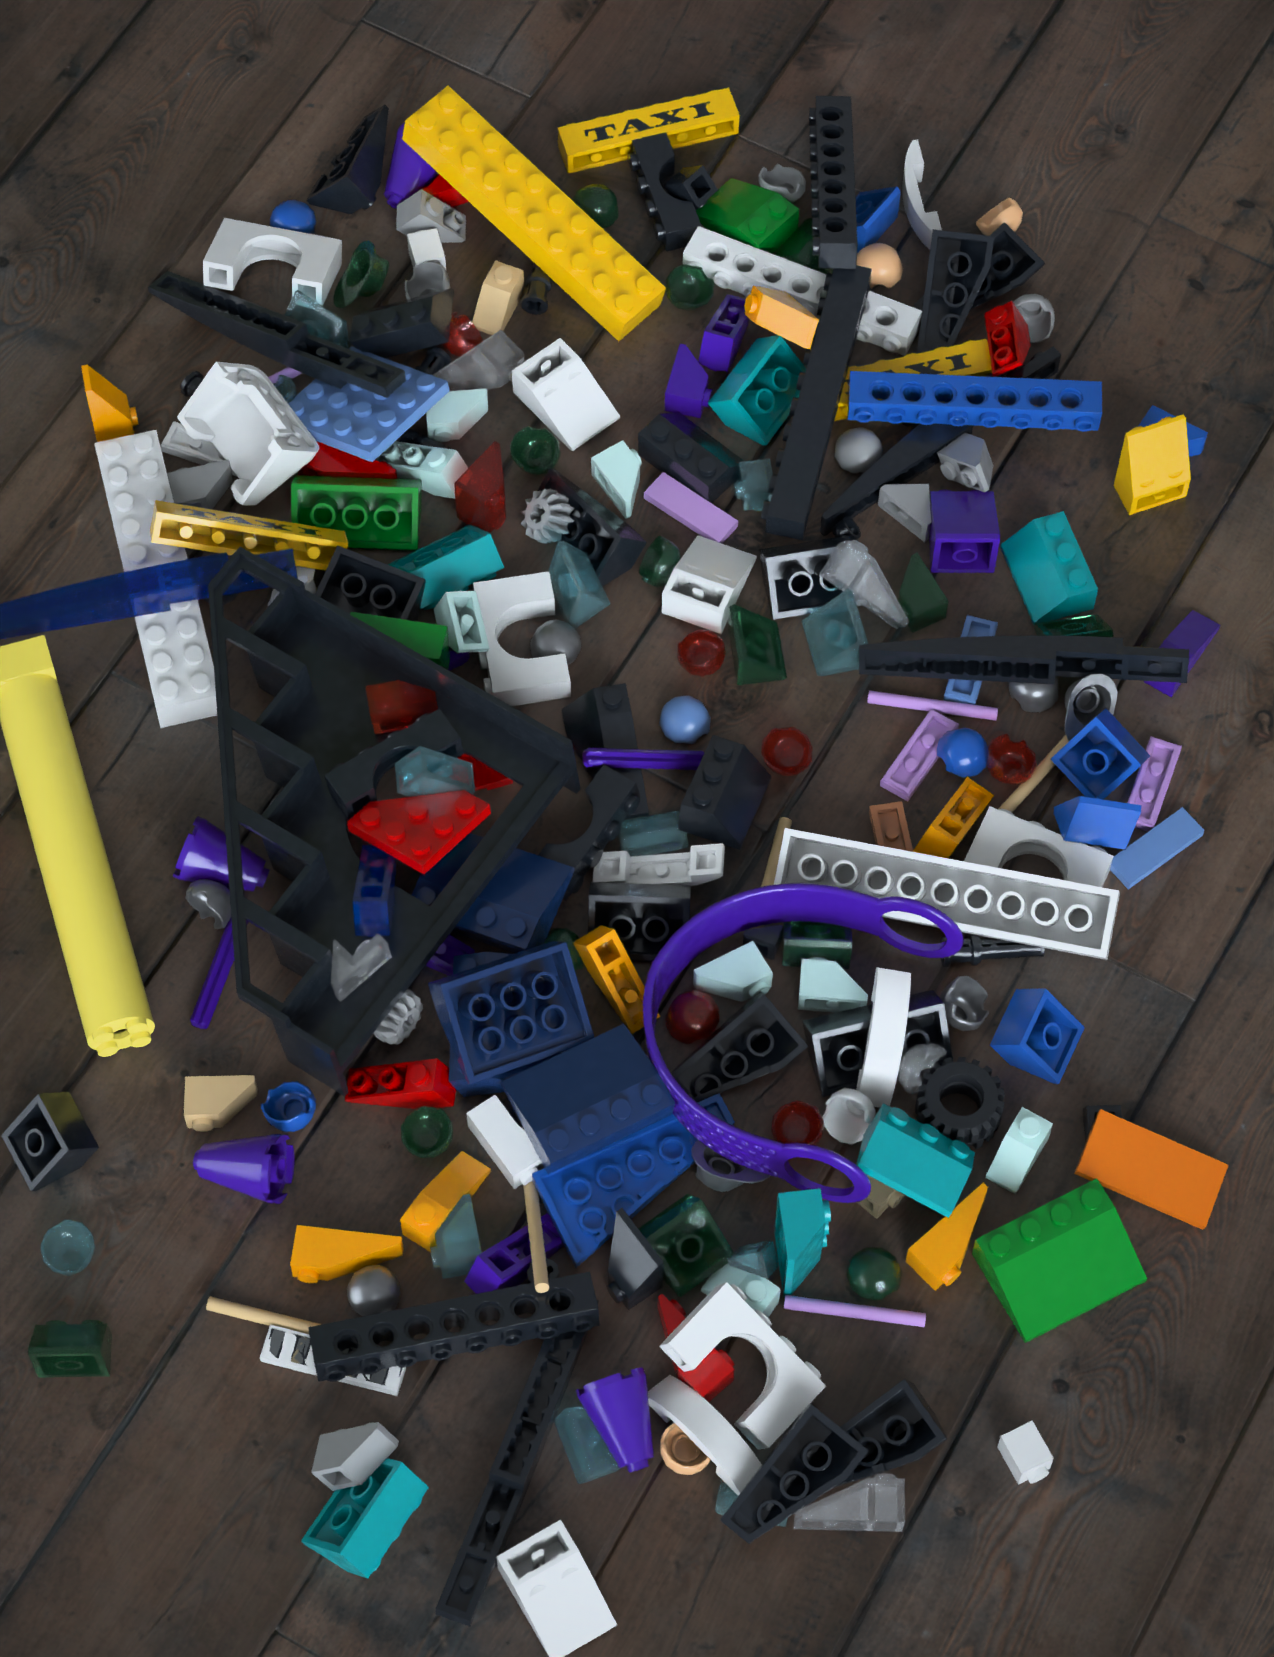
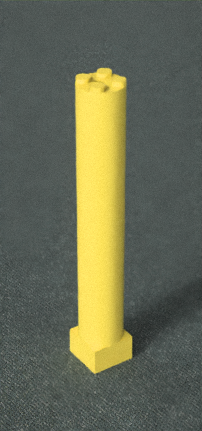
M45 635L0 646V723L87 1043L92 1049L97 1050L98 1055L101 1057L114 1055L118 1050L130 1046H146L152 1040L150 1035L155 1029V1024Z

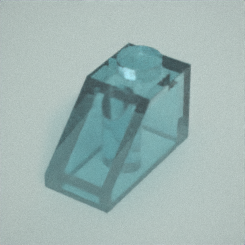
M419 746L395 763L397 793L409 797L465 790L471 794L475 793L473 765L470 762Z
M470 1194L461 1197L435 1233L436 1246L430 1247L433 1268H441L442 1279L468 1274L475 1259L482 1253Z

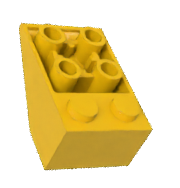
M1182 414L1173 418L1165 417L1158 423L1146 427L1138 426L1125 433L1114 487L1128 514L1132 515L1186 497L1191 475L1185 415Z

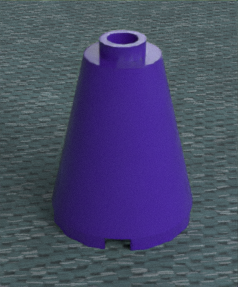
M405 122L400 125L397 131L384 190V196L387 199L388 205L394 209H397L398 204L423 187L431 184L438 175L436 170L402 140Z
M197 816L193 823L195 825L193 832L188 834L175 867L177 870L174 872L173 877L188 882L208 879L219 882L229 888L226 834L205 818ZM241 844L244 890L254 892L256 886L263 888L270 869L264 867L266 860Z
M281 1134L205 1143L201 1146L200 1150L195 1152L193 1166L202 1179L270 1204H280L288 1194L282 1193L285 1183L291 1184L293 1180L295 1166L293 1145H287L286 1140L290 1139L289 1136Z
M643 1367L631 1369L632 1374L627 1376L617 1373L583 1386L584 1389H576L579 1401L619 1468L627 1467L629 1473L649 1467L648 1459L654 1457L647 1379Z

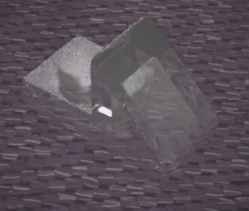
M379 934L371 940L362 942L353 956L336 940L333 941L331 984L335 996L340 1002L392 957L387 941Z

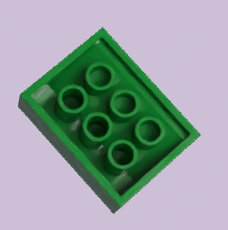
M1097 1178L975 1239L972 1256L1025 1343L1147 1281L1146 1274L1119 1214Z

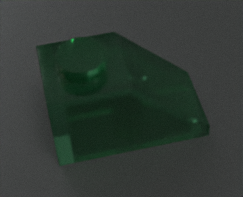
M918 553L911 556L899 591L898 605L896 606L899 620L903 624L907 623L912 633L945 619L949 603Z

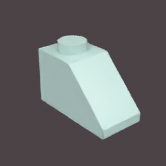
M487 388L449 391L426 412L428 437L438 442L460 439L488 412Z
M622 440L591 457V475L624 518L627 519L632 514L640 481L642 461L636 450H630Z
M476 591L445 592L434 608L437 625H444L448 628L449 646L457 653L487 652L489 644Z
M751 941L694 969L693 985L696 990L743 1002L751 997L753 998L760 991L766 994L772 987L773 972L755 943Z
M823 957L802 959L798 1010L837 1013L867 1005L868 994L836 961H828Z
M1022 1107L1006 1133L985 1178L1017 1194L1046 1145L1053 1123Z
M720 1262L701 1288V1292L708 1295L717 1285L726 1282L729 1285L734 1284L746 1295V1303L754 1311L759 1310L767 1317L770 1316L778 1305L781 1289L750 1268Z

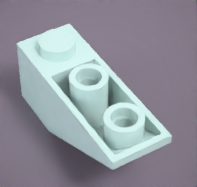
M395 441L375 459L379 462L385 461L397 471V478L422 480L421 489L435 496L458 499L473 477L458 451L453 449Z

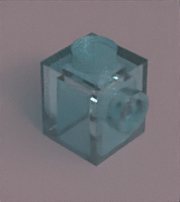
M770 459L739 462L738 480L734 481L736 499H742L744 511H762L765 500L771 501L772 493H768L770 479L773 474Z

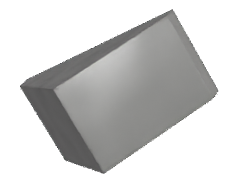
M884 484L879 491L878 506L923 542H926L929 539L931 528L929 484Z

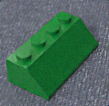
M296 475L291 483V523L345 531L348 548L418 550L422 480Z

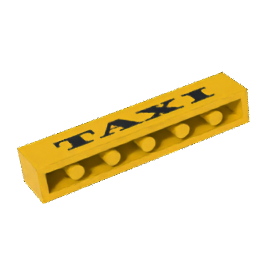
M729 88L712 90L704 94L682 97L678 100L656 103L648 107L626 110L622 113L605 117L600 116L592 120L558 127V148L569 174L628 160V154L632 153V140L666 132L672 149L739 134L740 115Z
M987 339L969 340L960 345L938 347L928 352L910 353L896 359L879 360L869 365L849 367L835 421L848 419L850 371L986 377L992 373Z
M155 500L150 526L152 543L233 555L239 547H242L265 561L325 571L337 545L345 549L348 548L345 531Z

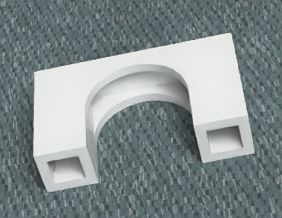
M224 218L203 260L204 286L233 291L243 270L250 264L261 260H281L296 267L292 277V302L322 308L342 264V240Z
M549 571L473 583V590L477 593L489 644L487 652H478L481 670L487 669L488 678H483L484 690L510 706L571 697V681L565 653L530 659L518 658L507 653L497 641L501 632L514 622L555 615L554 594Z
M989 806L964 862L1002 868L1013 857L1023 854H1035L1053 862L1060 870L1065 881L1103 887L1114 856L1098 846L1064 841L1061 834L1046 829L1038 822H1028L1014 816L1013 813L1006 809H996Z
M496 1095L467 1112L469 1129L513 1189L522 1184L525 1186L532 1181V1173L544 1169L527 1133L515 1122Z
M726 1282L717 1285L659 1347L683 1372L695 1369L716 1345L726 1337H740L754 1344L761 1352L766 1363V1384L760 1396L740 1416L734 1425L758 1450L766 1449L782 1435L826 1385L819 1379L821 1374L816 1367L809 1362L804 1363L795 1354L796 1347L784 1336L779 1337L770 1328L772 1323L769 1318L759 1310L754 1311L746 1303L747 1297L744 1292L736 1285H729Z

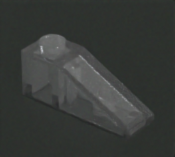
M499 330L432 376L448 381L450 391L499 388L512 381V370L525 362L524 352L502 330Z
M856 540L840 542L819 575L895 629L906 627L909 620L876 559L867 553L869 549Z
M880 1473L876 1474L874 1478H866L795 1512L793 1529L903 1532L905 1524V1479L896 1478L894 1474Z

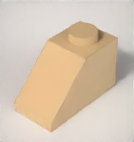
M495 260L483 282L471 328L500 338L524 294V270Z
M255 1075L185 1077L184 1118L187 1128H193L200 1132L211 1131L213 1128H222L257 1096L258 1088Z

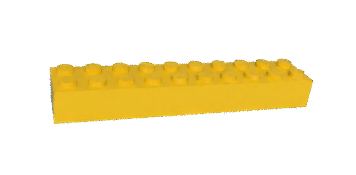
M446 86L405 120L402 140L616 340L620 341L661 305L666 287L450 86Z

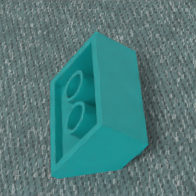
M781 336L757 338L709 400L708 404L727 427L761 445H767L789 416L793 397L799 398L800 391L796 390L799 373L806 372V367Z
M1064 511L1033 519L1001 544L1000 549L1033 625L1094 609L1098 587Z
M473 525L461 528L388 564L426 580L420 607L423 610L436 607L445 592L467 591L469 589L468 585L477 581H488L497 575V571L504 568L491 534Z
M883 1103L863 1134L856 1165L865 1174L949 1218L972 1171L975 1152L970 1150L965 1143L959 1140L953 1141L940 1134L932 1125L922 1124L910 1118L902 1109L892 1108Z
M821 1188L778 1193L774 1237L783 1298L785 1295L791 1296L820 1261L822 1247H827L828 1222H831L829 1201L822 1200Z
M387 1458L362 1485L335 1490L301 1542L345 1571L368 1579L372 1572L379 1567L382 1557L392 1542L401 1534L402 1527L412 1512L420 1506L422 1497L429 1487L405 1464Z

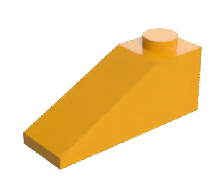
M753 285L751 294L745 300V315L755 324L803 348H811L819 319L785 291Z
M88 364L81 365L85 392L97 442L133 435V426L139 425L136 407H129L127 395Z
M967 777L929 826L913 852L949 859L994 795Z
M599 926L574 941L573 944L588 972L630 1033L633 1034L644 1027L643 996L645 986L615 929Z
M461 1151L419 1193L401 1217L402 1235L431 1253L489 1175L491 1169Z
M984 1183L953 1209L949 1218L945 1216L908 1249L905 1262L934 1291L942 1284L946 1286L951 1285L962 1272L960 1267L988 1190Z
M297 1225L290 1262L292 1275L305 1283H317L318 1280L329 1281L356 1272L365 1266L377 1265L403 1256V1241L400 1236Z

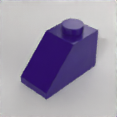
M679 344L665 391V411L672 413L680 412L682 415L701 418L704 407H710L708 402L712 398L713 389L708 388V374L685 344Z

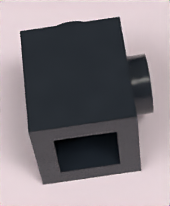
M703 165L683 167L664 184L670 196L683 201H692L695 210L704 206L708 199L718 191Z

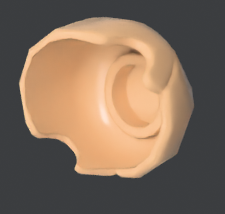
M1009 197L978 219L976 225L982 234L990 236L1004 222L1016 232L1021 224L1023 212L1018 203Z
M874 243L864 247L857 254V266L872 268L871 288L881 284L889 289L901 280L903 273L902 263L897 251L885 243Z
M675 1423L665 1429L660 1440V1454L668 1468L677 1474L692 1475L708 1466L711 1459Z

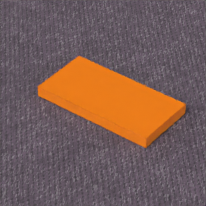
M1100 1109L1074 1174L1089 1181L1097 1178L1105 1188L1203 1230L1207 1226L1229 1165Z

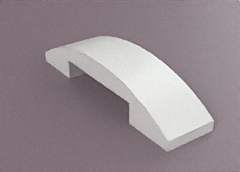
M912 140L905 159L902 184L903 203L907 218L914 232L930 250L933 229L942 230L937 211L927 213L924 211L917 184L922 182L924 161L918 140Z
M723 843L691 846L690 852L630 856L627 851L603 852L599 863L594 867L593 882L691 886L707 883L723 876L725 846Z
M876 967L871 997L873 1007L863 1068L859 1070L856 1090L869 1097L874 1107H881L883 1103L890 1106L902 1056L911 986V973Z
M671 1375L667 1376L648 1391L649 1406L666 1423L672 1420L717 1466L716 1474L739 1495L762 1464L733 1426L707 1400L679 1379Z

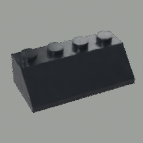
M934 990L910 995L906 1032L897 1079L930 1072L931 1066L936 1063L942 1066L943 1060L950 1057L953 1062L944 1002ZM873 1004L802 1021L808 1045V1054L822 1097L830 1096L843 1088H857L859 1070L863 1068Z

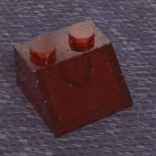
M496 441L454 483L457 518L467 525H473L489 533L494 529H499L506 520V498L500 444Z

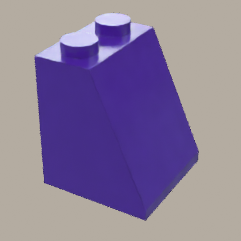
M947 489L930 491L931 528L929 548L931 573H994L1000 543L994 492L987 491L984 493L976 489L971 491H951Z

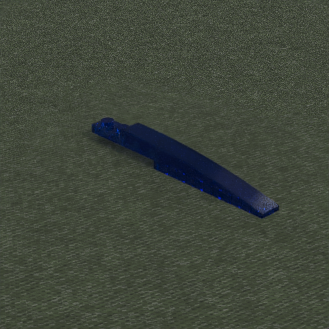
M293 549L256 554V556L298 579ZM227 552L122 572L1 603L0 639L171 611L170 604L209 598L208 584L229 560ZM242 571L223 595L269 588L270 586Z

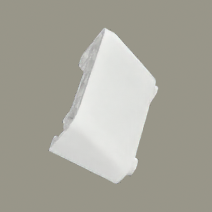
M215 362L177 416L188 436L196 440H211L225 460L229 459L231 469L239 478L231 486L233 497L244 506L257 505L308 464L319 451L317 441L264 372L252 365Z

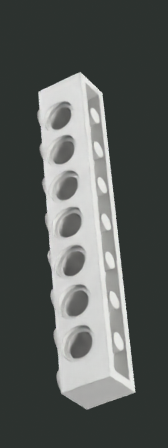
M700 226L697 227L683 252V271L692 277L705 279L721 288L734 290L746 297L751 294L753 285L785 291L820 321L821 316L817 315L820 297L826 298L828 292L824 291L826 274ZM869 291L857 339L883 347L889 352L905 356L920 330L922 310Z

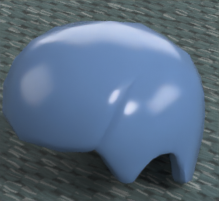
M678 696L663 706L659 725L665 737L671 741L694 744L703 734L709 733L711 718L701 701L692 696Z

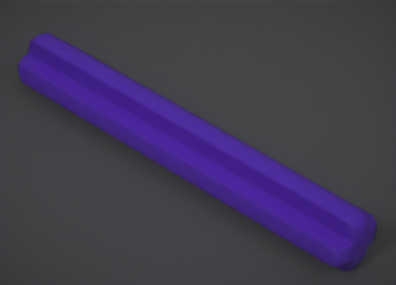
M587 748L583 751L582 757L583 765L586 767H602L604 764L609 768L697 770L705 752Z
M231 918L224 929L190 1018L191 1025L196 1028L207 1029L209 1027L234 961Z

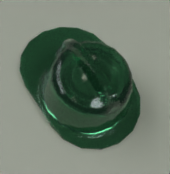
M363 241L353 252L348 267L334 292L333 302L337 308H344L350 305L357 296L369 297L381 289L389 269V262L376 254L375 246L371 241Z

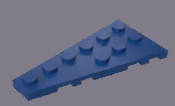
M720 1093L698 1102L704 1109L734 1126L735 1121ZM673 1113L550 1174H547L545 1168L532 1173V1181L575 1268L613 1236L616 1211L623 1208L630 1219H632L695 1163L692 1157V1147L698 1139L684 1128Z

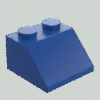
M1105 708L1060 749L1051 760L1085 797L1105 799L1136 771L1150 755Z
M1046 988L1016 989L990 1046L1009 1065L1053 1084H1059L1085 1027Z

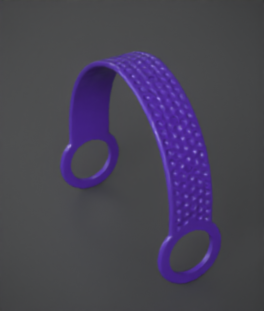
M791 883L769 885L743 891L718 901L695 915L672 935L652 962L645 983L643 1022L648 1058L657 1069L675 1102L672 1113L696 1139L728 1160L749 1169L784 1179L799 1190L821 1188L822 1199L840 1203L862 1201L871 1192V1182L868 1176L847 1158L819 1146L805 1143L783 1144L746 1132L719 1119L692 1099L672 1076L659 1051L655 1038L659 1005L663 995L677 975L703 951L729 936L762 925L802 921L844 926L879 936L886 943L901 951L926 958H945L959 952L964 941L962 932L949 916L921 901L893 896L877 898L853 890L821 884ZM891 911H904L922 916L936 924L944 932L947 940L938 944H925L907 939L893 931L885 923L882 915ZM801 1157L824 1162L844 1173L854 1186L850 1188H832L815 1183L796 1172L790 1166L788 1160Z

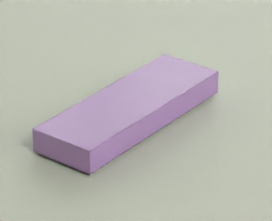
M664 472L644 492L645 500L707 539L723 544L738 527L737 519Z
M930 709L881 779L880 786L908 802L939 758L936 752L939 739L947 731L958 729L959 724Z
M1152 736L1150 737L1146 748L1150 757L1140 766L1127 802L1142 805L1141 814L1135 828L1149 832L1155 827L1182 746Z

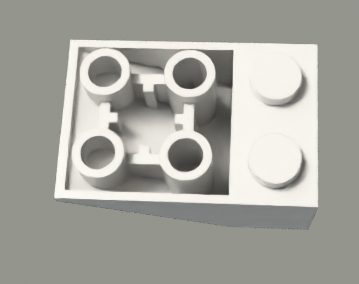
M561 338L512 370L513 393L571 451H574L620 419V415L581 358Z
M698 535L674 567L662 592V613L721 634L757 556Z
M561 1520L496 1556L499 1572L549 1657H564L617 1626L580 1551Z

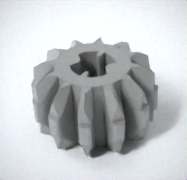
M552 489L534 491L532 498L525 499L527 504L526 510L520 511L525 516V519L520 524L526 528L525 535L544 544L556 541L561 542L562 534H569L568 523L574 522L569 517V514L574 509L568 504L569 498Z
M407 989L373 1033L375 1037L383 1042L386 1041L390 1045L393 1043L398 1045L404 1038H408L410 1032L416 1028L417 1021L421 1019L420 1013L423 1010V1004L420 1002L421 998L417 997L410 989Z

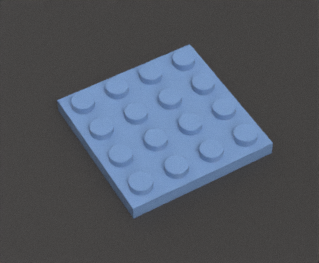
M352 346L349 348L350 350L404 370L406 381L386 398L350 383H347L340 389L314 379L288 404L316 441L373 462L450 390L446 380L375 354L362 352L360 349Z

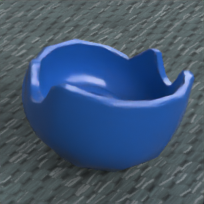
M298 200L283 201L272 211L270 218L271 227L308 234L315 232V212L304 202Z
M969 728L947 731L939 739L936 751L937 756L944 760L946 771L952 772L961 778L977 776L983 771L989 761L990 753L982 735L976 730Z
M298 1081L284 1082L274 1089H269L266 1102L261 1103V1110L268 1123L282 1132H295L303 1129L313 1118L316 1109V1099L309 1087Z

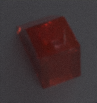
M400 680L366 686L369 711L375 734L405 729L415 723L420 716L438 710L436 694L433 690Z

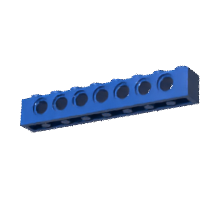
M850 371L848 420H857L859 422L882 421L893 424L906 422L923 425H977L987 428L1001 426L1015 427L1017 429H1072L1087 432L1090 430L1098 431L1102 417V381Z

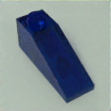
M373 845L362 846L352 902L355 936L374 938L390 936L394 909L396 858Z

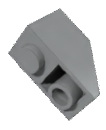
M419 190L397 205L396 230L406 236L419 230L437 228L441 243H461L465 241L466 215L424 190Z
M964 433L937 452L941 462V472L948 480L958 482L984 493L990 489L993 463L984 439Z
M229 459L211 461L205 465L180 468L167 473L174 503L206 509H213L233 483Z
M371 1422L358 1427L339 1429L335 1432L322 1434L319 1437L311 1473L332 1491L362 1485L398 1447L399 1440L379 1422Z

